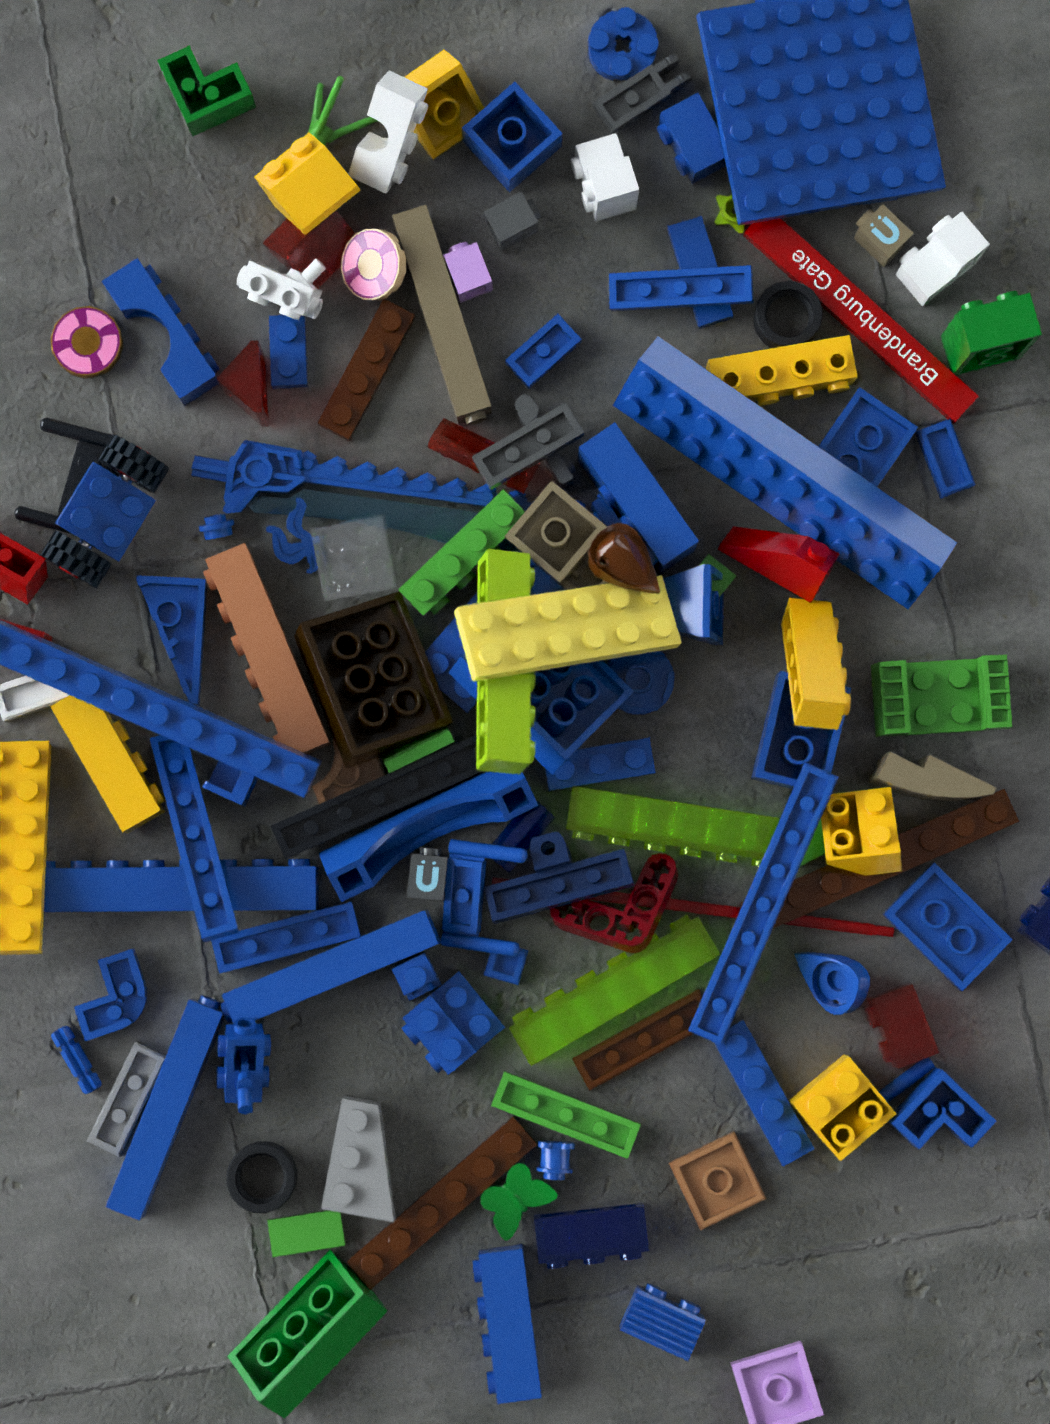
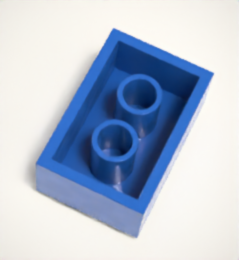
M780 670L775 676L751 779L793 789L804 762L831 773L845 715L842 717L838 730L795 726L788 673ZM845 686V693L850 694L851 688Z

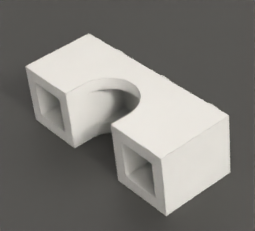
M390 70L376 84L367 116L381 122L385 126L389 138L380 137L372 132H369L357 145L348 173L351 178L385 194L395 183L401 184L408 169V165L404 163L406 154H411L418 139V135L414 133L416 124L422 122L428 109V104L424 102L428 88Z

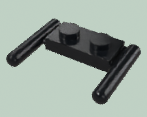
M45 417L40 422L42 431L79 441L59 505V513L57 516L19 506L16 508L14 515L17 520L71 534L56 525L55 522L92 462L110 471V468L98 459L113 435Z

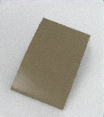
M551 481L504 537L522 553H530V560L564 590L608 584V582L595 576L588 562V550L592 541L607 526Z
M888 752L879 757L868 780V783L880 788L891 787L892 792L903 796L934 801L976 799L993 795L996 787L931 755L918 759L917 763L914 764L892 752Z

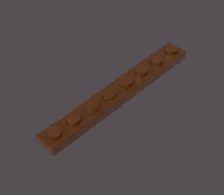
M1005 789L898 834L901 872L864 876L827 865L794 879L773 928L1020 822Z

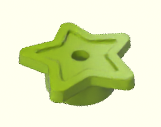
M717 195L716 201L720 212L714 221L717 226L731 225L738 234H742L745 225L738 226L736 214L732 213V209L735 208L732 195Z

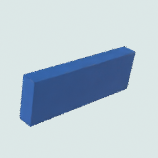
M702 216L667 227L679 269L718 267ZM730 305L692 307L699 329L733 319L734 316Z

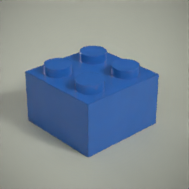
M515 81L462 127V141L509 193L562 147L563 133Z

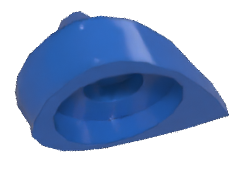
M797 952L794 954L800 971L814 998L827 1012L833 1015L852 1013L867 998L870 988V976L867 969L858 961L835 954Z

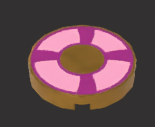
M91 306L76 307L63 314L54 325L51 335V348L58 364L68 373L81 378H94L93 376L109 372L119 361L123 349V338L114 318L104 310Z

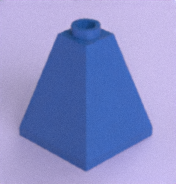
M703 564L663 578L679 635L713 645H723L724 592L719 597L718 591H712V580H722V572L711 564Z

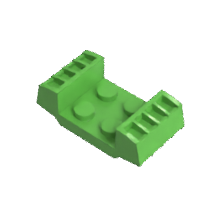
M985 655L977 659L906 663V660L878 662L871 665L876 737L1012 729L1007 655Z

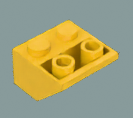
M891 787L831 794L821 817L827 865L864 876L901 872V853Z
M845 1054L788 1100L839 1161L843 1160L897 1114L854 1061Z

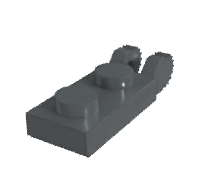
M676 54L670 55L654 66L652 64L593 102V109L611 134L617 133L654 109L692 81V77L688 72L678 75L667 84L661 79L660 76L673 70L679 64L680 60Z
M528 394L519 395L516 401H514V408L519 422L524 427L539 418L540 409L537 403L534 402V398L532 399ZM556 452L543 460L557 485L562 490H566L574 485L572 474L576 472V469L566 453L560 456Z

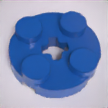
M623 7L617 11H611L600 17L591 29L588 37L589 60L593 68L602 77L612 81L614 79L626 81L649 65H654L659 45L657 33L647 18L634 12L631 8ZM616 40H629L631 42L629 44L631 51L629 53H626L624 50L616 52L614 50L617 46Z

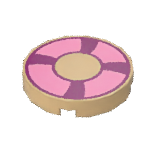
M364 229L354 234L348 241L342 254L341 272L344 282L352 294L363 300L382 301L400 288L406 274L407 259L404 250H401L398 244L400 241L395 235L383 229Z

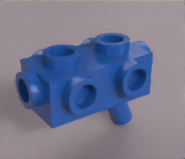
M239 1018L235 1020L234 1024H226L225 1035H218V1057H224V1066H217L216 1086L217 1089H223L225 1103L238 1104L239 1113L249 1114L253 1111V1102H262V1088L269 1087V1066L264 1065V1056L271 1055L270 1034H264L263 1024H256L255 1020L251 1018Z

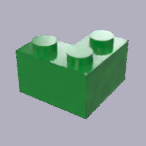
M190 45L157 60L192 137L256 108L251 90L237 62L204 77Z

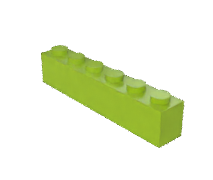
M487 549L478 561L477 604L530 596V589H532L535 581V569L530 567V553ZM535 672L477 681L476 771L520 775L533 762L536 748L535 742L531 741L530 728L533 727L535 721V707L530 705V692L533 691L535 686Z

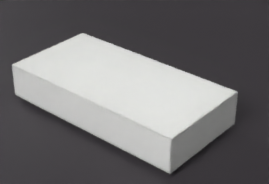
M23 676L0 684V714L2 720L7 722L48 708L69 695L30 677Z

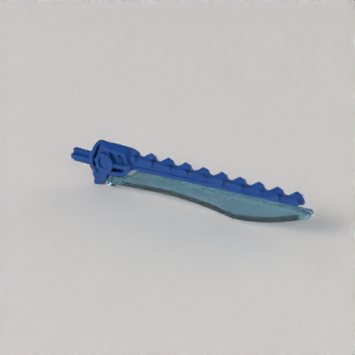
M245 440L240 445L235 455L231 456L229 461L195 455L191 474L192 477L226 483L224 493L226 504L223 507V511L226 514L240 513L248 506L254 513L289 515L296 507L297 502L295 498L300 497L307 505L304 513L306 517L370 523L413 533L445 544L479 512L307 489L299 491L290 498L264 496L260 498L258 495L260 493L291 494L305 483L482 507H485L497 496L496 488L490 490L487 484L471 492L466 487L467 483L459 478L438 486L437 478L428 472L410 481L406 476L407 472L399 467L383 475H378L377 467L368 461L349 470L346 465L347 461L339 456L323 464H318L317 456L310 451L303 453L302 450L248 440ZM519 489L510 492L511 496L525 510L533 503L528 502L527 494ZM577 499L576 501L585 508L586 505ZM506 538L498 544L504 551H513L515 549V546Z

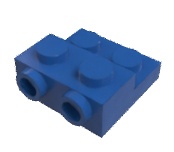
M460 971L402 1018L406 1022L402 1030L415 1045L421 1041L429 1051L424 1056L437 1073L444 1069L448 1075L505 1028Z

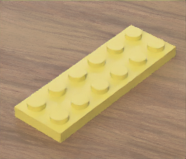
M657 576L660 589L659 594L635 591L608 583L457 607L454 613L472 681L677 648L682 642L663 576Z

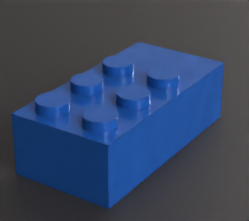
M615 422L579 446L577 460L597 487L599 492L597 499L602 497L607 506L612 507L620 523L627 524L637 531L647 547L654 570L658 575H661L694 552L699 540Z

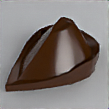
M623 523L609 525L600 531L588 550L589 567L595 576L623 588L659 594L660 589L656 572L647 547L637 531Z

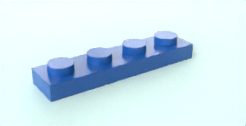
M745 265L610 273V310L626 311L753 303V267Z
M348 902L240 930L239 933L211 940L220 974L361 937V932L353 902Z
M744 1020L731 1025L722 1046L717 1043L714 1044L780 1164L785 1166L815 1148Z

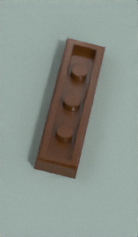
M696 989L573 1057L572 1060L589 1091L694 1034L689 1032L688 1029L703 997L700 989Z

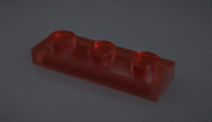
M443 418L432 434L427 448L480 473L472 460V456L495 444V442ZM535 464L503 484L524 494L534 478L539 464Z

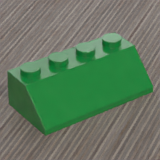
M330 1249L228 1355V1358L257 1401L285 1419L388 1310L373 1290H370L360 1277Z

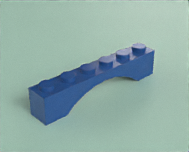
M485 771L320 852L319 855L331 884L339 899L343 902L374 887L384 874L401 859L433 839L472 825L506 822L539 805L523 772L519 775Z

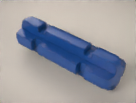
M63 1026L51 1034V1038L57 1048L61 1047L62 1051L60 1054L74 1078L78 1077L80 1080L77 1083L82 1092L89 1094L100 1088L102 1082L97 1073L91 1071L93 1066L79 1042L75 1043L73 1040L75 1035L71 1028Z

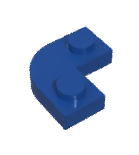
M134 948L98 960L108 995L74 1006L85 1041L124 1029L133 1024L142 1014L147 1002V987Z

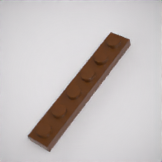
M512 1116L397 1216L394 1222L389 1223L350 1257L347 1263L371 1290L531 1151L537 1143L518 1120Z

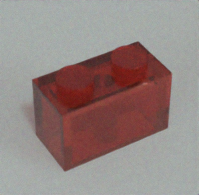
M906 983L867 998L870 1007L865 1008V1012L873 1029L878 1027L883 1041L879 1042L878 1046L886 1063L892 1062L893 1067L899 1069L939 1053L913 984Z

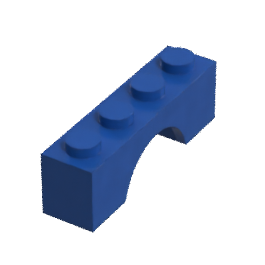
M136 258L102 280V283L126 319L135 317L150 318L161 323L168 330L170 351L167 360L160 370L183 405L186 406L220 383L215 375L220 368L209 352L204 355L201 354L195 345L201 341L189 322L184 326L181 324L176 316L181 310L170 293L163 297L157 288V285L162 281L152 266L149 264L143 267L139 259Z

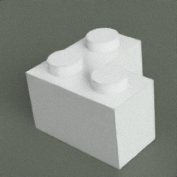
M617 133L576 145L575 158L570 159L576 180L582 178L583 192H581L583 205L587 213L593 212L595 222L636 210L639 187L630 158L623 155Z
M960 212L953 219L950 215L945 216L932 228L933 232L926 238L929 242L921 250H918L916 246L913 247L899 260L902 265L898 269L896 276L922 307L973 267L990 245L963 212Z

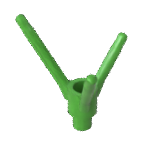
M342 76L337 77L322 113L324 85L318 83L316 87L313 116L307 134L310 132L323 145L378 121L372 117H367L335 131L326 126L344 81Z

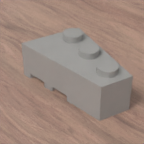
M350 1096L342 1098L321 1209L389 1222L395 1221L396 1213L392 1195L381 1102Z

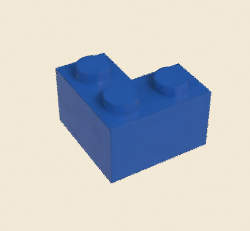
M936 1067L895 1110L897 1114L888 1121L897 1132L917 1149H920L942 1125L964 1145L972 1148L996 1123V1120L947 1073Z

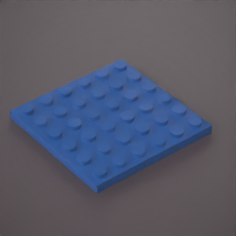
M769 0L701 11L697 14L696 17L738 226L942 191L946 188L909 0Z

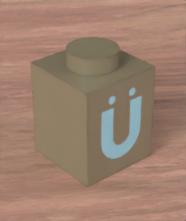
M882 204L875 212L871 208L867 210L856 222L859 228L854 239L885 267L909 243L914 233Z

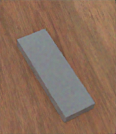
M138 1041L134 1042L87 1142L118 1157L122 1155L149 1100L165 1060V1054Z

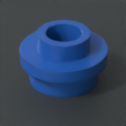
M225 513L204 517L205 524L198 526L199 532L204 533L205 540L232 535V526L235 523L234 519H226Z

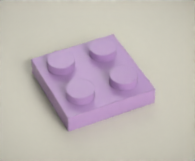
M801 1341L730 1362L749 1424H797L824 1415Z

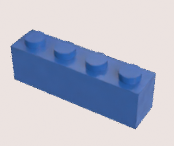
M523 1244L479 1250V1260H472L475 1283L482 1282L484 1297H477L479 1318L480 1320L487 1319L489 1333L482 1334L484 1357L491 1356L493 1371L487 1372L489 1394H496L497 1404L540 1399L542 1394Z

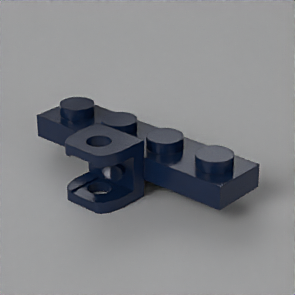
M552 832L531 839L530 853L536 873L484 887L492 922L498 924L635 885L625 849L573 862L570 850L559 832ZM555 849L553 854L546 855L549 850Z

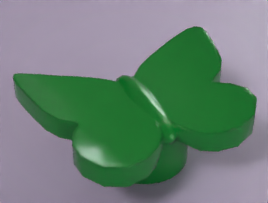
M517 1163L508 1170L506 1183L503 1186H491L483 1191L480 1196V1204L484 1209L495 1212L493 1216L494 1225L500 1237L504 1241H508L519 1226L522 1212H527L528 1207L546 1205L554 1201L558 1194L555 1189L543 1180H532L530 1169L526 1164Z

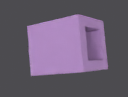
M468 242L456 244L448 249L449 253L443 255L459 303L493 290L492 279L477 242L468 245Z

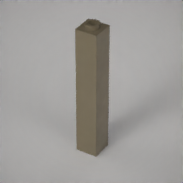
M427 205L392 215L394 227L401 249L404 250L406 255V264L458 424L466 422L467 426L481 423L487 419L486 415L492 413V406Z

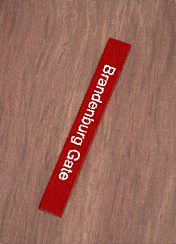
M781 218L752 223L744 232L743 236L789 278L811 288L819 298L821 306L945 418L951 419L952 424L979 397Z

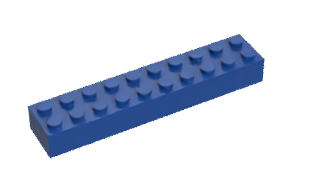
M659 336L639 358L613 404L621 412L799 535L809 536L839 553L838 562L906 609L912 606L936 576L957 544L949 536Z

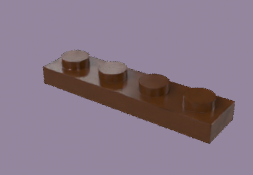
M386 299L382 300L317 423L318 426L349 442L351 441L416 318L415 314Z

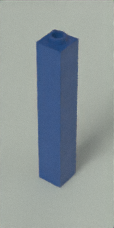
M428 909L224 993L222 996L225 1002L220 1004L228 1023L233 1022L234 1024L235 1020L239 1018L258 1020L442 942Z
M200 995L199 1000L194 998L188 1000L105 1206L106 1208L139 1221L145 1217L225 1017L222 1009H219L221 1002L204 995Z

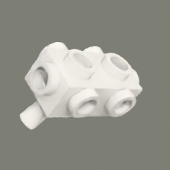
M315 259L303 272L291 268L286 275L261 263L249 261L248 265L243 266L240 270L236 284L239 288L248 291L247 298L256 303L267 306L268 302L271 301L280 305L279 312L296 320H299L301 315L316 319L322 308L323 300L320 297L323 291L316 288L312 283L326 267L318 259Z

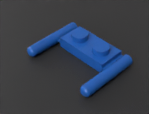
M451 839L448 847L450 855L447 861L441 945L507 956L518 955L520 947L517 942L479 937L487 862L485 858L524 863L527 860V851L523 848Z

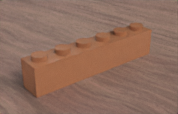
M243 543L205 559L209 568L203 571L205 579L211 591L218 590L223 601L217 604L224 623L231 622L236 632V635L231 637L232 643L238 656L245 655L250 668L245 670L252 689L259 688L264 701L258 703L267 723L273 721L278 734L272 736L273 739L305 754H310L331 745V741L249 547L246 543Z

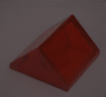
M336 210L306 235L286 219L263 242V245L288 270L293 268L303 272L315 259H318L326 267L312 283L316 288H319L341 266L345 246L354 236L355 232Z
M254 340L250 341L218 376L217 381L224 393L258 424L266 427L269 426L266 356L259 341Z

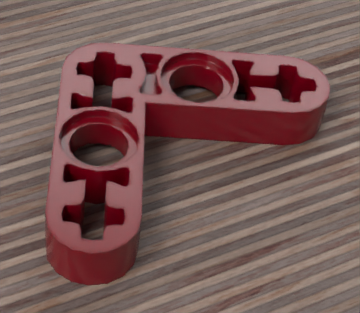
M663 853L654 854L649 857L643 866L624 911L586 899L549 909L552 920L563 931L628 953L641 952L649 945L678 880L676 863L671 856ZM663 866H666L668 874L662 873L657 882L658 889L654 886L656 883L654 869L661 870ZM650 895L657 899L656 906L651 910H641L637 906L638 901L644 896ZM569 906H572L576 915L567 914L565 918H562L560 910L566 911ZM578 916L583 917L582 925ZM597 916H606L610 919L608 927L602 931L591 929V921ZM618 922L620 924L622 931L617 930ZM635 928H637L640 937L634 936L632 941H629L625 932L633 933Z

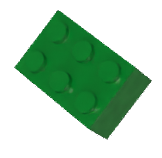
M1010 291L997 296V301L983 304L982 300H975L962 305L961 310L954 315L955 317L941 335L950 371L957 376L1021 359L1042 335L1030 292L1019 295L1018 291Z

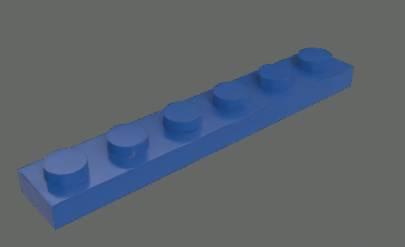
M162 735L151 737L149 739L202 941L204 943L239 933L191 749Z

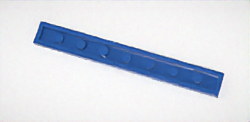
M804 762L689 1026V1032L722 1046L839 776Z

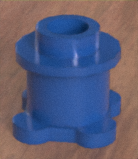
M538 1140L537 1146L541 1148L540 1166L536 1167V1171L543 1172V1179L565 1180V1173H573V1169L569 1168L570 1150L575 1149L574 1142Z

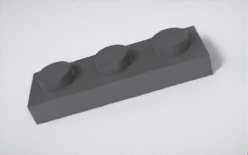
M565 402L472 456V460L488 487L492 490L584 437V431Z

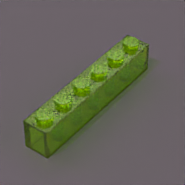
M572 786L565 831H572L573 839L593 841L594 835L609 837L608 844L629 847L630 841L643 842L644 850L665 852L666 846L680 848L679 855L701 858L702 852L715 853V860L737 864L738 857L752 859L751 866L759 867L780 818Z
M687 914L669 924L672 930L659 938L655 932L649 945L643 951L633 953L630 956H627L626 952L623 951L607 960L606 963L609 968L596 975L592 969L575 979L577 987L565 993L560 988L543 998L546 1005L533 1012L529 1006L512 1016L514 1024L509 1026V1029L530 1066H533L721 955L700 918L697 916L690 920Z

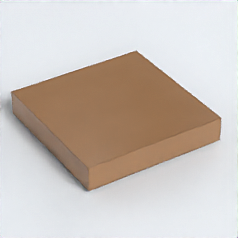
M734 1131L668 1162L700 1230L766 1199Z

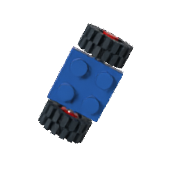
M117 435L112 436L98 460L108 468L116 471L119 475L116 476L99 464L92 462L55 522L56 525L80 540L76 542L55 530L40 554L51 563L57 565L65 573L80 579L96 589L112 564L89 549L94 547L119 562L156 502L154 498L137 489L131 483L133 482L139 487L155 493L169 471V467L157 460L156 457Z

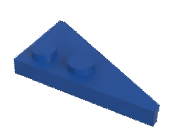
M137 575L136 581L147 602L152 619L158 628L159 635L178 675L184 694H186L189 703L200 706L207 581L206 579Z

